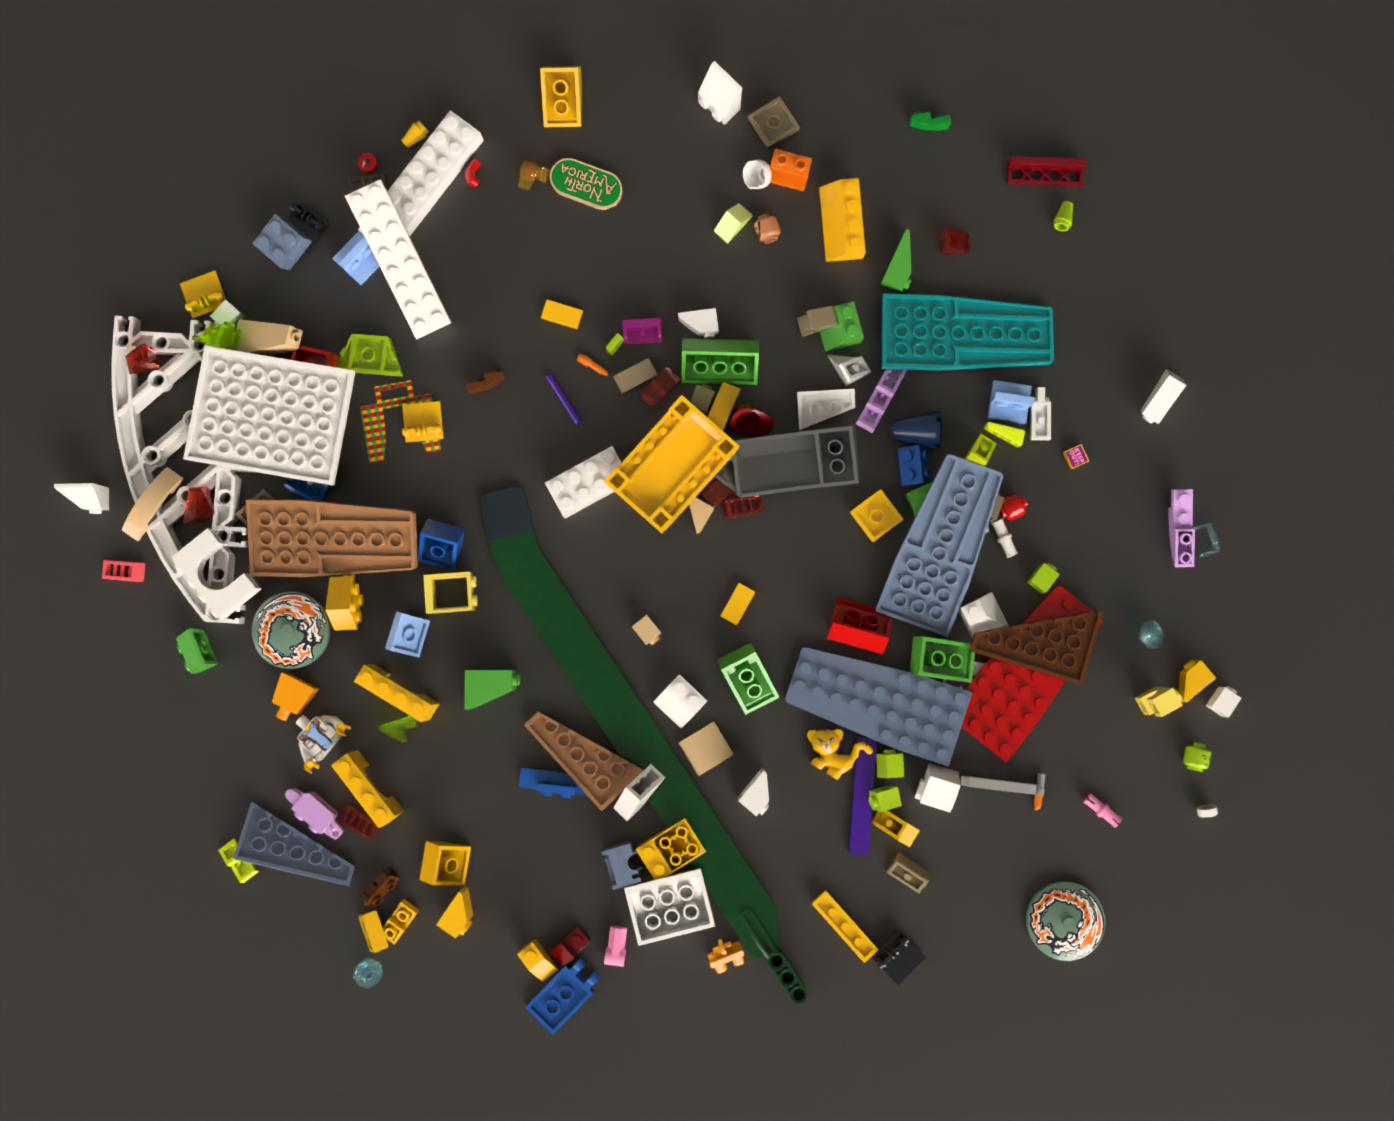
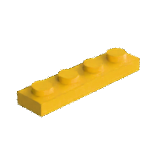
M826 890L811 902L864 963L878 951L873 942Z

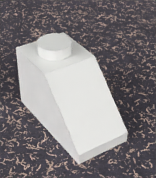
M716 308L678 313L679 322L699 337L711 339L715 335H719Z

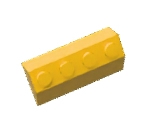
M859 178L840 179L819 187L826 262L863 259L866 251Z

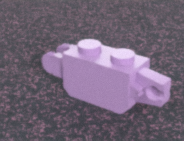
M295 787L286 791V798L294 805L291 808L295 812L294 815L299 820L306 821L311 831L316 834L325 833L334 840L338 839L345 831L336 820L338 812L315 791L303 793Z

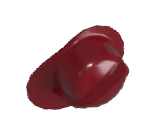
M743 404L733 408L730 426L734 431L754 437L767 435L772 430L773 420L768 414L757 410L754 406Z

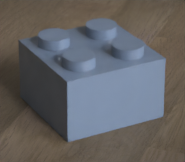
M274 214L252 244L280 268L291 270L312 240L284 216Z

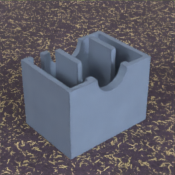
M632 840L608 846L602 850V855H606L604 858L610 879L613 881V890L641 882L642 865H634L630 861V856L637 854Z

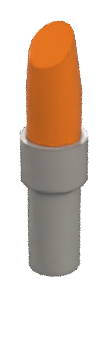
M1038 773L1034 799L1035 811L1039 810L1042 805L1046 774Z

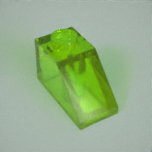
M224 321L223 324H214L192 336V340L216 348L236 351L241 330L235 328V324Z

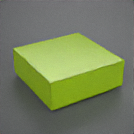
M616 334L606 346V350L610 355H613L624 342L620 334Z

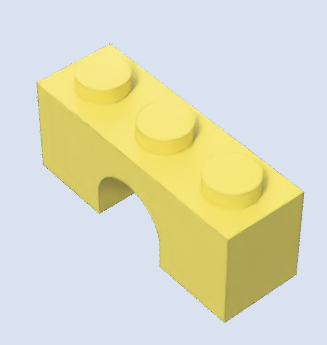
M1153 687L1135 697L1144 715L1154 713L1155 716L1163 717L1183 706L1180 701L1182 700L1181 695L1173 688Z

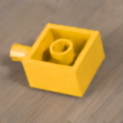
M355 574L330 577L325 611L334 630H358V622L362 620L360 606L363 605L364 598L363 594L359 592V584L355 582Z

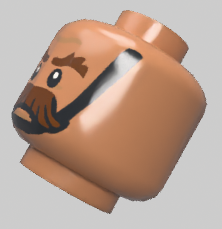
M763 214L754 223V229L759 241L768 244L778 240L781 230L775 216Z

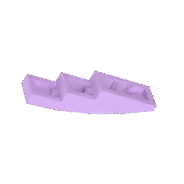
M885 370L856 425L873 433L907 370Z

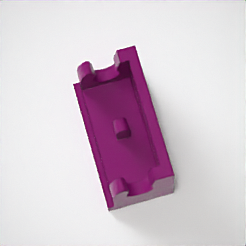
M661 318L622 320L625 345L662 343Z

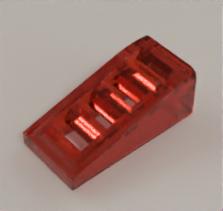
M761 495L744 498L737 497L721 501L725 520L764 512ZM752 499L755 500L757 510L753 509ZM746 500H747V505H748V510H749V511H746L745 502H744V501H746ZM737 502L740 505V513L738 512Z
M348 804L338 821L370 841L375 837L379 829L368 814ZM351 811L353 814L348 822L346 818ZM357 815L359 816V819L357 823L354 825L352 823ZM364 819L366 821L361 829L359 826ZM371 823L372 826L369 832L365 831L368 824Z

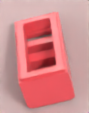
M103 560L102 579L133 582L144 581L145 563ZM112 564H114L113 576H111Z

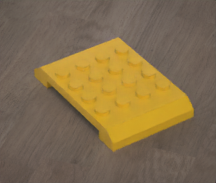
M681 395L663 418L603 482L662 534L730 460L740 446Z

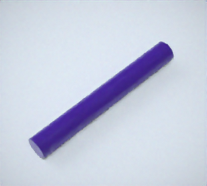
M552 374L548 375L546 379L575 425H579L582 422L581 418Z

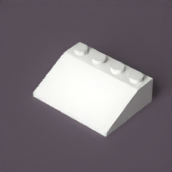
M701 868L624 887L638 946L715 927Z

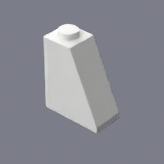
M1166 369L1141 409V413L1144 415L1142 418L1150 423L1156 422L1159 424L1185 388L1186 384L1183 378Z
M650 764L626 786L614 809L628 821L641 809L665 777Z

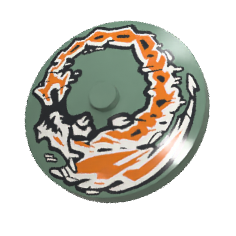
M283 592L272 596L260 606L252 623V639L258 653L270 664L285 669L302 668L316 661L325 651L331 635V624L324 607L313 597L299 592Z
M1056 881L1045 885L1032 897L1026 912V927L1032 942L1044 954L1061 961H1073L1087 956L1098 946L1105 931V913L1098 898L1086 887L1071 881Z

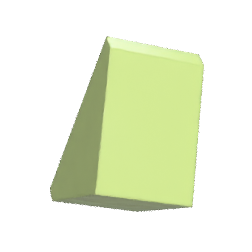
M738 203L726 211L714 232L728 244L753 215Z

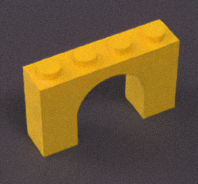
M375 664L363 665L354 680L355 683L420 722L428 721L432 718L440 703L425 694H417L402 687L389 678L390 673Z
M358 750L346 753L331 765L378 828L390 823L404 812L393 796L385 797L369 780L364 770L369 764Z

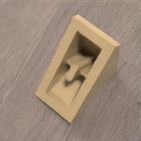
M695 497L689 504L696 534L701 533L714 508Z

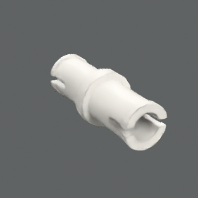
M1003 518L992 522L991 524L998 536L997 541L1001 543L1006 558L1018 554L1011 539L1012 534H1009Z

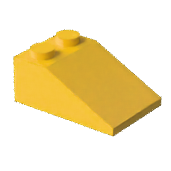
M546 66L540 68L544 127H581V66Z

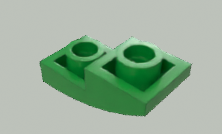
M924 111L915 112L909 120V126L931 131L949 129L951 124L950 115L944 116L941 114L931 119L930 112L924 113Z

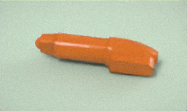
M578 354L576 359L585 367L589 366L600 375L608 376V371L593 361V359L587 355Z

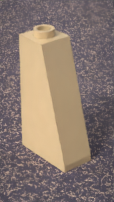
M239 319L231 350L264 356L298 350L303 331L291 325Z

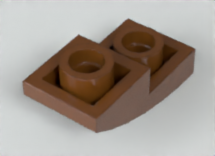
M499 369L489 370V373L484 374L485 381L474 379L471 380V383H466L467 392L475 394L491 389L506 379V375L503 371L500 372Z

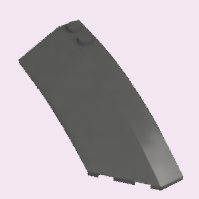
M855 424L733 439L740 446L739 449L714 476L736 492L735 494L740 498L803 489L858 484L859 472Z

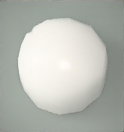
M753 160L746 163L743 168V179L748 188L761 189L770 184L772 172L769 164L764 160Z

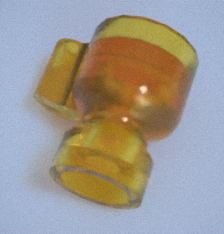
M524 159L520 170L518 188L529 191L535 179L542 183H547L550 168H539L537 163Z

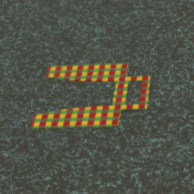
M411 380L374 387L377 404L360 407L370 464L383 462L385 458L386 439L383 409L404 404L433 402L432 394L414 397ZM407 387L408 396L382 401L381 391ZM440 439L422 441L427 453L442 451Z

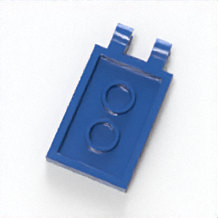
M581 957L571 968L566 964L525 1007L552 1035L594 993L591 987L599 980L600 976L595 971L587 979L579 972L586 964Z

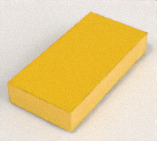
M546 300L541 318L578 330L583 310Z
M738 583L720 616L737 625L753 598L755 591Z

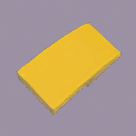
M403 899L383 926L386 939L395 945L419 912V909Z

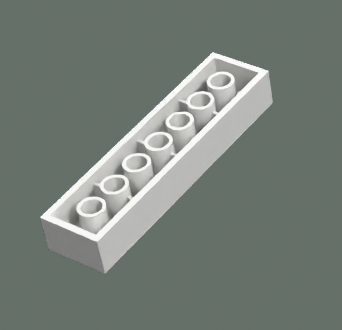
M451 110L388 190L409 236H411L484 141L477 129ZM359 228V232L364 236L361 228Z
M378 180L346 195L345 198L415 338H421L452 323L383 181Z

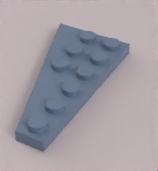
M251 801L235 850L234 860L350 886L355 869L354 865Z

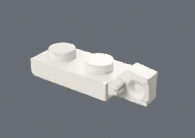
M1045 387L1035 388L1033 405L1030 407V440H1051V402L1049 397H1045Z

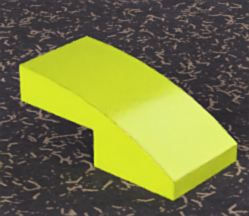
M232 839L218 851L226 865L232 868L238 881L245 883L259 871L255 864L233 859L238 841Z

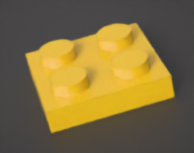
M881 489L849 512L872 543L904 520Z

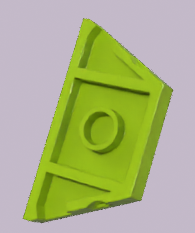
M351 334L347 345L340 352L341 356L336 365V368L353 370L355 373L403 377L391 338L388 336Z

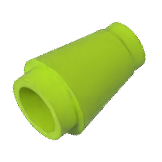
M1062 202L1053 220L1055 229L1067 231L1072 226V202Z

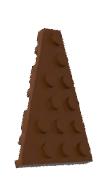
M1096 611L974 632L969 651L1082 685L1103 612Z

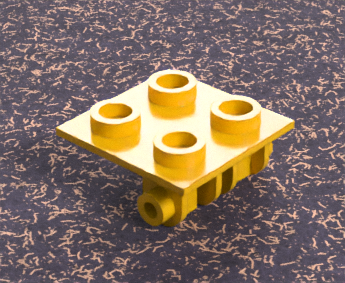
M216 271L180 283L187 302L185 308L187 311H190L192 318L215 311L226 299Z
M440 401L402 405L404 420L402 433L405 436L406 443L444 439Z

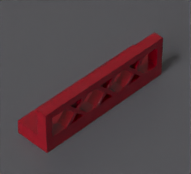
M1011 156L1007 162V185L1082 187L1083 171L1087 167V159ZM1012 170H1019L1024 176L1020 180L1012 179ZM1032 171H1038L1043 177L1039 180H1033L1029 174ZM1057 172L1061 178L1058 181H1053L1048 174ZM1070 172H1078V181H1071L1067 175Z

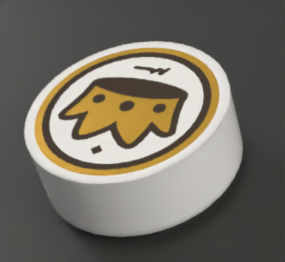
M1198 806L1197 814L1200 817L1216 816L1218 814L1217 806Z

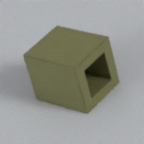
M706 384L696 385L690 403L707 416L715 391Z

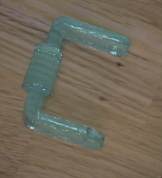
M1210 523L1194 527L1195 530L1207 527L1211 544L1214 547L1213 551L1198 555L1199 558L1217 553L1220 550L1216 531L1213 530Z

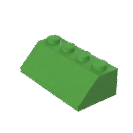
M683 338L682 383L722 384L725 382L727 384L757 385L759 340Z

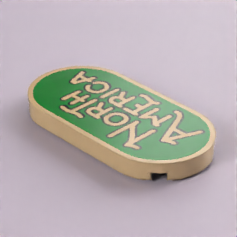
M572 158L559 160L550 171L551 185L561 196L600 210L616 206L622 198V184L619 178L611 172Z

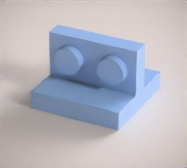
M359 231L332 258L360 285L380 267L365 236Z
M994 380L992 382L987 419L1026 424L1028 408L1033 405L1034 397H1030L1032 386Z
M396 611L385 648L393 652L419 658L430 621Z

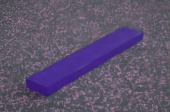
M857 737V743L863 741L869 744L873 749V753L867 754L864 750H860L855 762L849 854L869 855L872 807L869 804V790L874 789L877 741L868 737Z

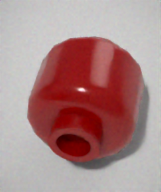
M1017 493L1005 496L999 512L1001 517L1012 521L1024 516L1026 512L1025 507H1028L1024 496L1020 497Z

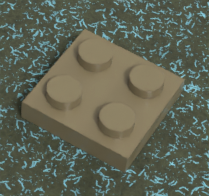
M780 96L748 115V120L767 149L800 129Z

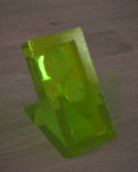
M408 716L379 726L378 729L405 743L407 739L403 727H405V730L416 727V722L419 721L412 716Z

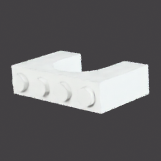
M207 528L173 555L171 559L174 561L173 566L175 569L186 576L185 581L187 584L198 591L197 596L204 603L207 602L211 607L209 609L211 614L216 618L226 619L258 593L261 588L252 576L243 573L230 585L220 590H215L207 584L203 573L204 566L212 555L226 545L215 530Z

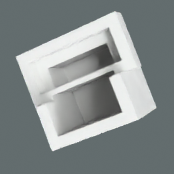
M929 763L924 779L920 778L914 794L915 798L919 799L922 804L951 812L961 786L959 772Z

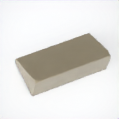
M901 853L896 855L886 873L917 893H920L927 885L931 876L929 871Z

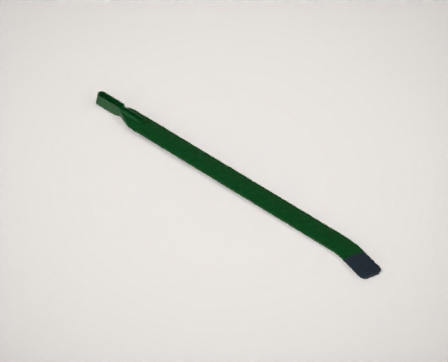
M510 487L485 493L480 499V507L492 557L503 580L619 756L643 770L652 764L665 777L648 800L667 828L686 818L706 850L705 853L692 860L690 864L694 870L701 868L706 888L748 952L755 958L765 957L771 970L791 1000L796 1004L804 1003L808 997L807 989L785 954L779 948L776 906L542 554L536 541L525 492L519 487ZM775 955H779L782 958L778 964H774L771 961ZM785 972L793 974L790 980H784L782 975ZM795 989H802L804 991L800 997L794 996L793 992Z

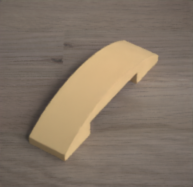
M166 467L137 500L123 525L122 531L139 541L149 528V521L169 493L173 494L184 478Z

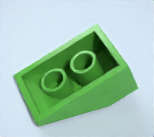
M924 636L913 637L909 672L912 675L972 683L975 652L969 651L970 643Z
M752 643L717 660L745 715L779 698Z

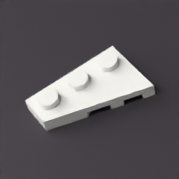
M839 389L797 392L799 430L855 408V390Z

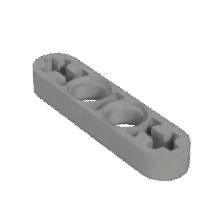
M961 775L960 784L968 787L1025 794H1036L1037 784L966 775Z

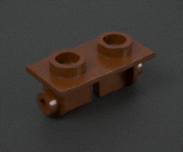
M389 868L383 869L374 879L378 886L376 887L374 883H371L362 892L361 899L365 902L364 905L370 907L379 905L383 901V897L395 888L400 877L392 875L393 872Z

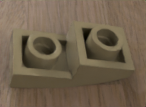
M647 358L613 377L621 393H624L657 376L658 373L650 358Z

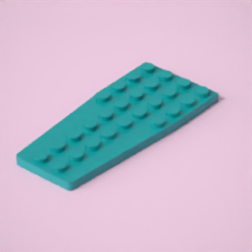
M882 294L881 369L939 371L1049 365L1054 360L1053 309L1051 307L943 295Z

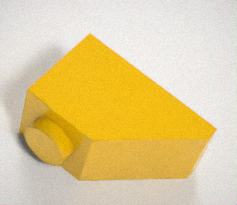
M1192 659L1183 666L1184 669L1180 672L1178 689L1182 698L1181 702L1187 703L1216 679L1202 660Z
M888 810L883 812L877 811L871 821L873 825L908 847L911 846L920 831Z
M536 938L520 949L517 954L527 969L542 982L559 970Z

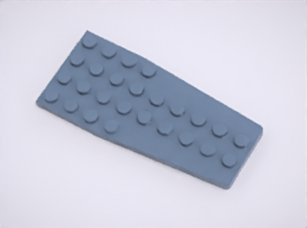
M951 453L945 456L895 557L876 605V612L948 637L972 578L1003 479L1001 471Z
M804 647L801 649L785 700L791 705L891 748L949 767L972 692L924 676L912 675L911 672Z

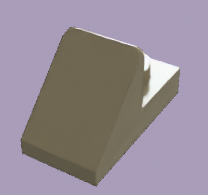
M833 306L808 310L806 315L797 318L801 336L804 337L838 325Z

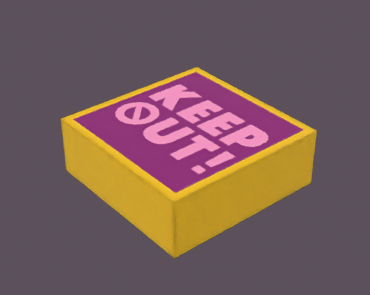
M1082 444L1063 452L1070 470L1089 462Z

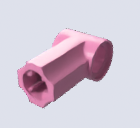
M611 925L604 964L624 967L627 927Z

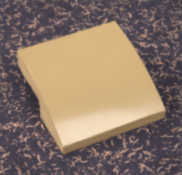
M714 721L679 742L698 776L734 755Z

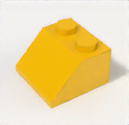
M426 841L419 880L431 885H465L471 847L441 841Z
M464 886L457 893L436 924L454 938H457L459 934L463 936L472 924L470 919L473 916V910L467 886Z

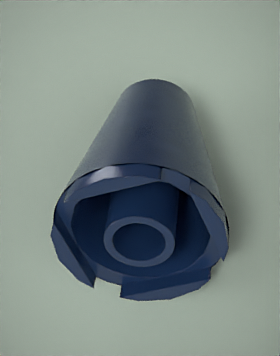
M942 411L897 419L890 426V435H894L896 440L941 449Z

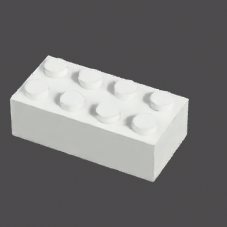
M613 446L545 482L564 518L575 514L614 492L603 482L621 464Z

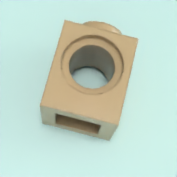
M648 615L632 626L646 645L649 643L653 645L661 639L659 637L661 631Z

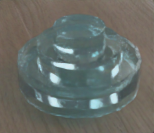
M1154 620L1144 622L1139 632L1141 642L1149 649L1159 648L1164 637L1162 628Z
M373 958L362 960L354 970V981L363 988L373 987L382 977V966Z

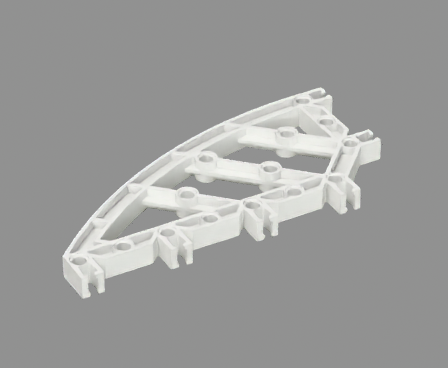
M115 316L111 364L113 411L122 463L135 503L154 480L152 471L157 467L163 466L167 462V458L187 442L192 410L187 411L183 415V419L152 446L145 447L140 412L163 392L171 390L173 384L199 361L202 362L205 346L216 347V326L211 321H204L206 325L204 336H201L203 324L198 320H191L188 338L182 333L140 331L141 321L139 319L128 316V320H126L123 316ZM130 320L129 329L126 332V323ZM129 338L128 343L124 345V340ZM166 340V345L161 348V343ZM204 342L203 349L199 350L200 343ZM138 354L174 355L159 370L152 371L148 379L138 387ZM163 377V383L158 385V380ZM156 452L157 458L153 461L152 455ZM211 464L187 486L179 488L177 494L164 506L161 505L148 523L150 526L146 530L161 561L185 598L204 622L244 624L245 617L235 618L234 620L230 619L229 616L224 619L216 618L209 611L211 607L207 602L204 603L197 596L198 591L194 587H190L185 581L186 576L178 572L173 566L174 561L171 557L183 547L171 525L189 509L199 505L202 498L215 488L212 529L215 530L220 538L226 532L227 539L223 541L226 545L210 557L207 584L215 590L227 587L234 580L235 554L230 550V547L248 548L247 540L246 542L241 541V543L235 542L236 533L246 535L248 534L247 528L231 527L238 521V517L235 514L239 511L241 479L235 472H256ZM189 492H191L192 498L191 500L187 501L186 496ZM227 494H229L230 501L228 503H225L224 498ZM223 570L224 577L220 580L218 573ZM246 605L240 606L236 610V612H240V610H245Z

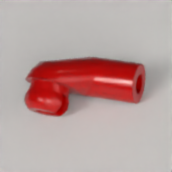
M474 158L464 172L466 183L473 188L479 184V179L476 178L475 172L481 165Z

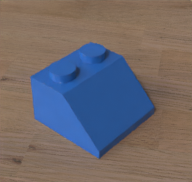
M427 519L420 532L418 561L455 571L463 545L465 529Z

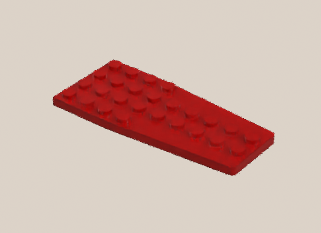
M1055 586L1021 624L1093 611L1062 586ZM1101 618L1099 627H1100L1101 624L1103 623V619H1102V618ZM990 657L973 677L972 683H969L964 689L972 692L961 728L1007 763L1041 719L1065 680Z

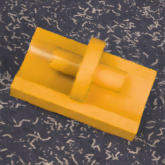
M719 939V946L714 947L713 952L707 954L711 968H714L718 974L727 970L725 963L733 961L734 966L744 964V952L740 941L723 943L722 939Z

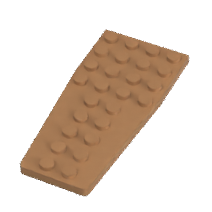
M246 500L251 576L314 577L413 570L418 566L416 513L413 510L313 500Z

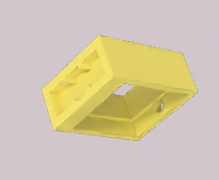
M472 572L423 575L426 614L475 611V606H478L477 595H474V587L477 586L476 576H473ZM466 578L468 606L437 608L435 580Z

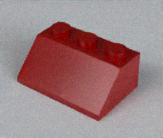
M838 597L827 639L883 654L890 638L892 617L876 612L875 607Z

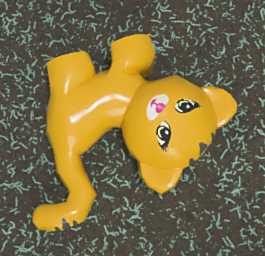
M830 729L809 730L807 733L813 750L820 755V758H814L810 764L820 770L824 766L827 767V774L836 780L852 768L860 750H864L867 754L873 753L872 747L862 741L854 745L850 755L837 754L836 751L843 738V731L840 729L833 731Z

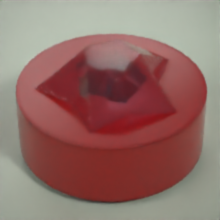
M363 153L358 158V166L364 173H372L377 169L378 162L371 153Z

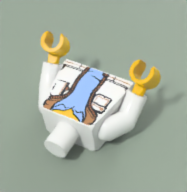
M302 715L296 721V724L303 729L297 738L301 755L305 762L304 769L311 774L313 773L311 770L313 766L318 769L320 766L315 760H323L341 737L347 736L345 735V729L350 730L351 726L344 724L336 716H316L310 721L306 716Z

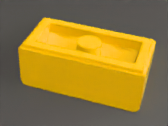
M377 911L360 914L358 918L370 952L376 953L386 949L388 943Z

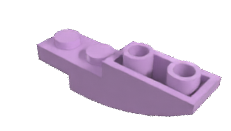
M1171 489V507H1168L1173 565L1174 567H1194L1193 489Z

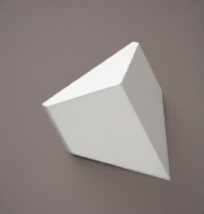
M827 354L845 387L871 373L862 356L849 357Z

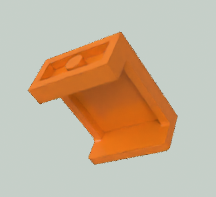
M775 149L770 165L772 172L770 183L804 192L812 158Z

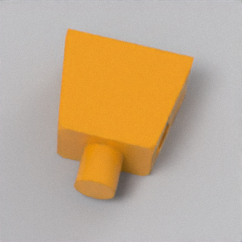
M282 672L272 699L274 704L280 706L276 717L287 721L291 712L301 714L319 688L288 672Z

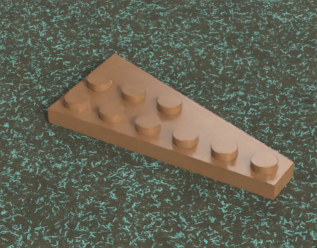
M537 712L524 724L601 811L624 791L626 786L644 771L540 712Z

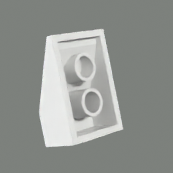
M714 61L698 91V102L704 109L708 108L712 112V116L716 121H721L725 125L741 108L742 87Z

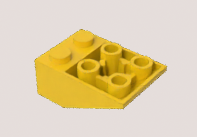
M686 818L657 833L636 848L637 853L654 880L669 876L706 852Z

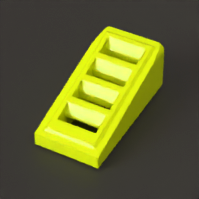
M988 422L984 425L985 430L1016 447L1022 446L1025 436L1024 430L993 422Z

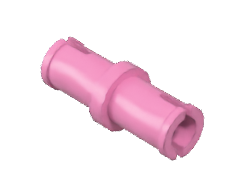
M1092 793L1088 795V798L1084 799V804L1088 805L1096 812L1098 817H1103L1114 828L1118 826L1117 822L1120 823L1122 821V817L1118 816L1109 808L1107 803H1102Z

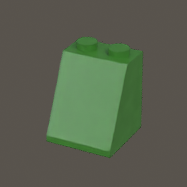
M465 670V710L474 709L516 690L517 685H520V674H517V670Z

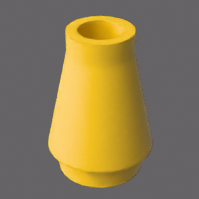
M420 121L414 122L401 141L407 148H410L425 139L429 131Z

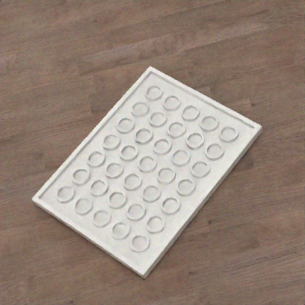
M205 346L183 459L335 485L355 371Z

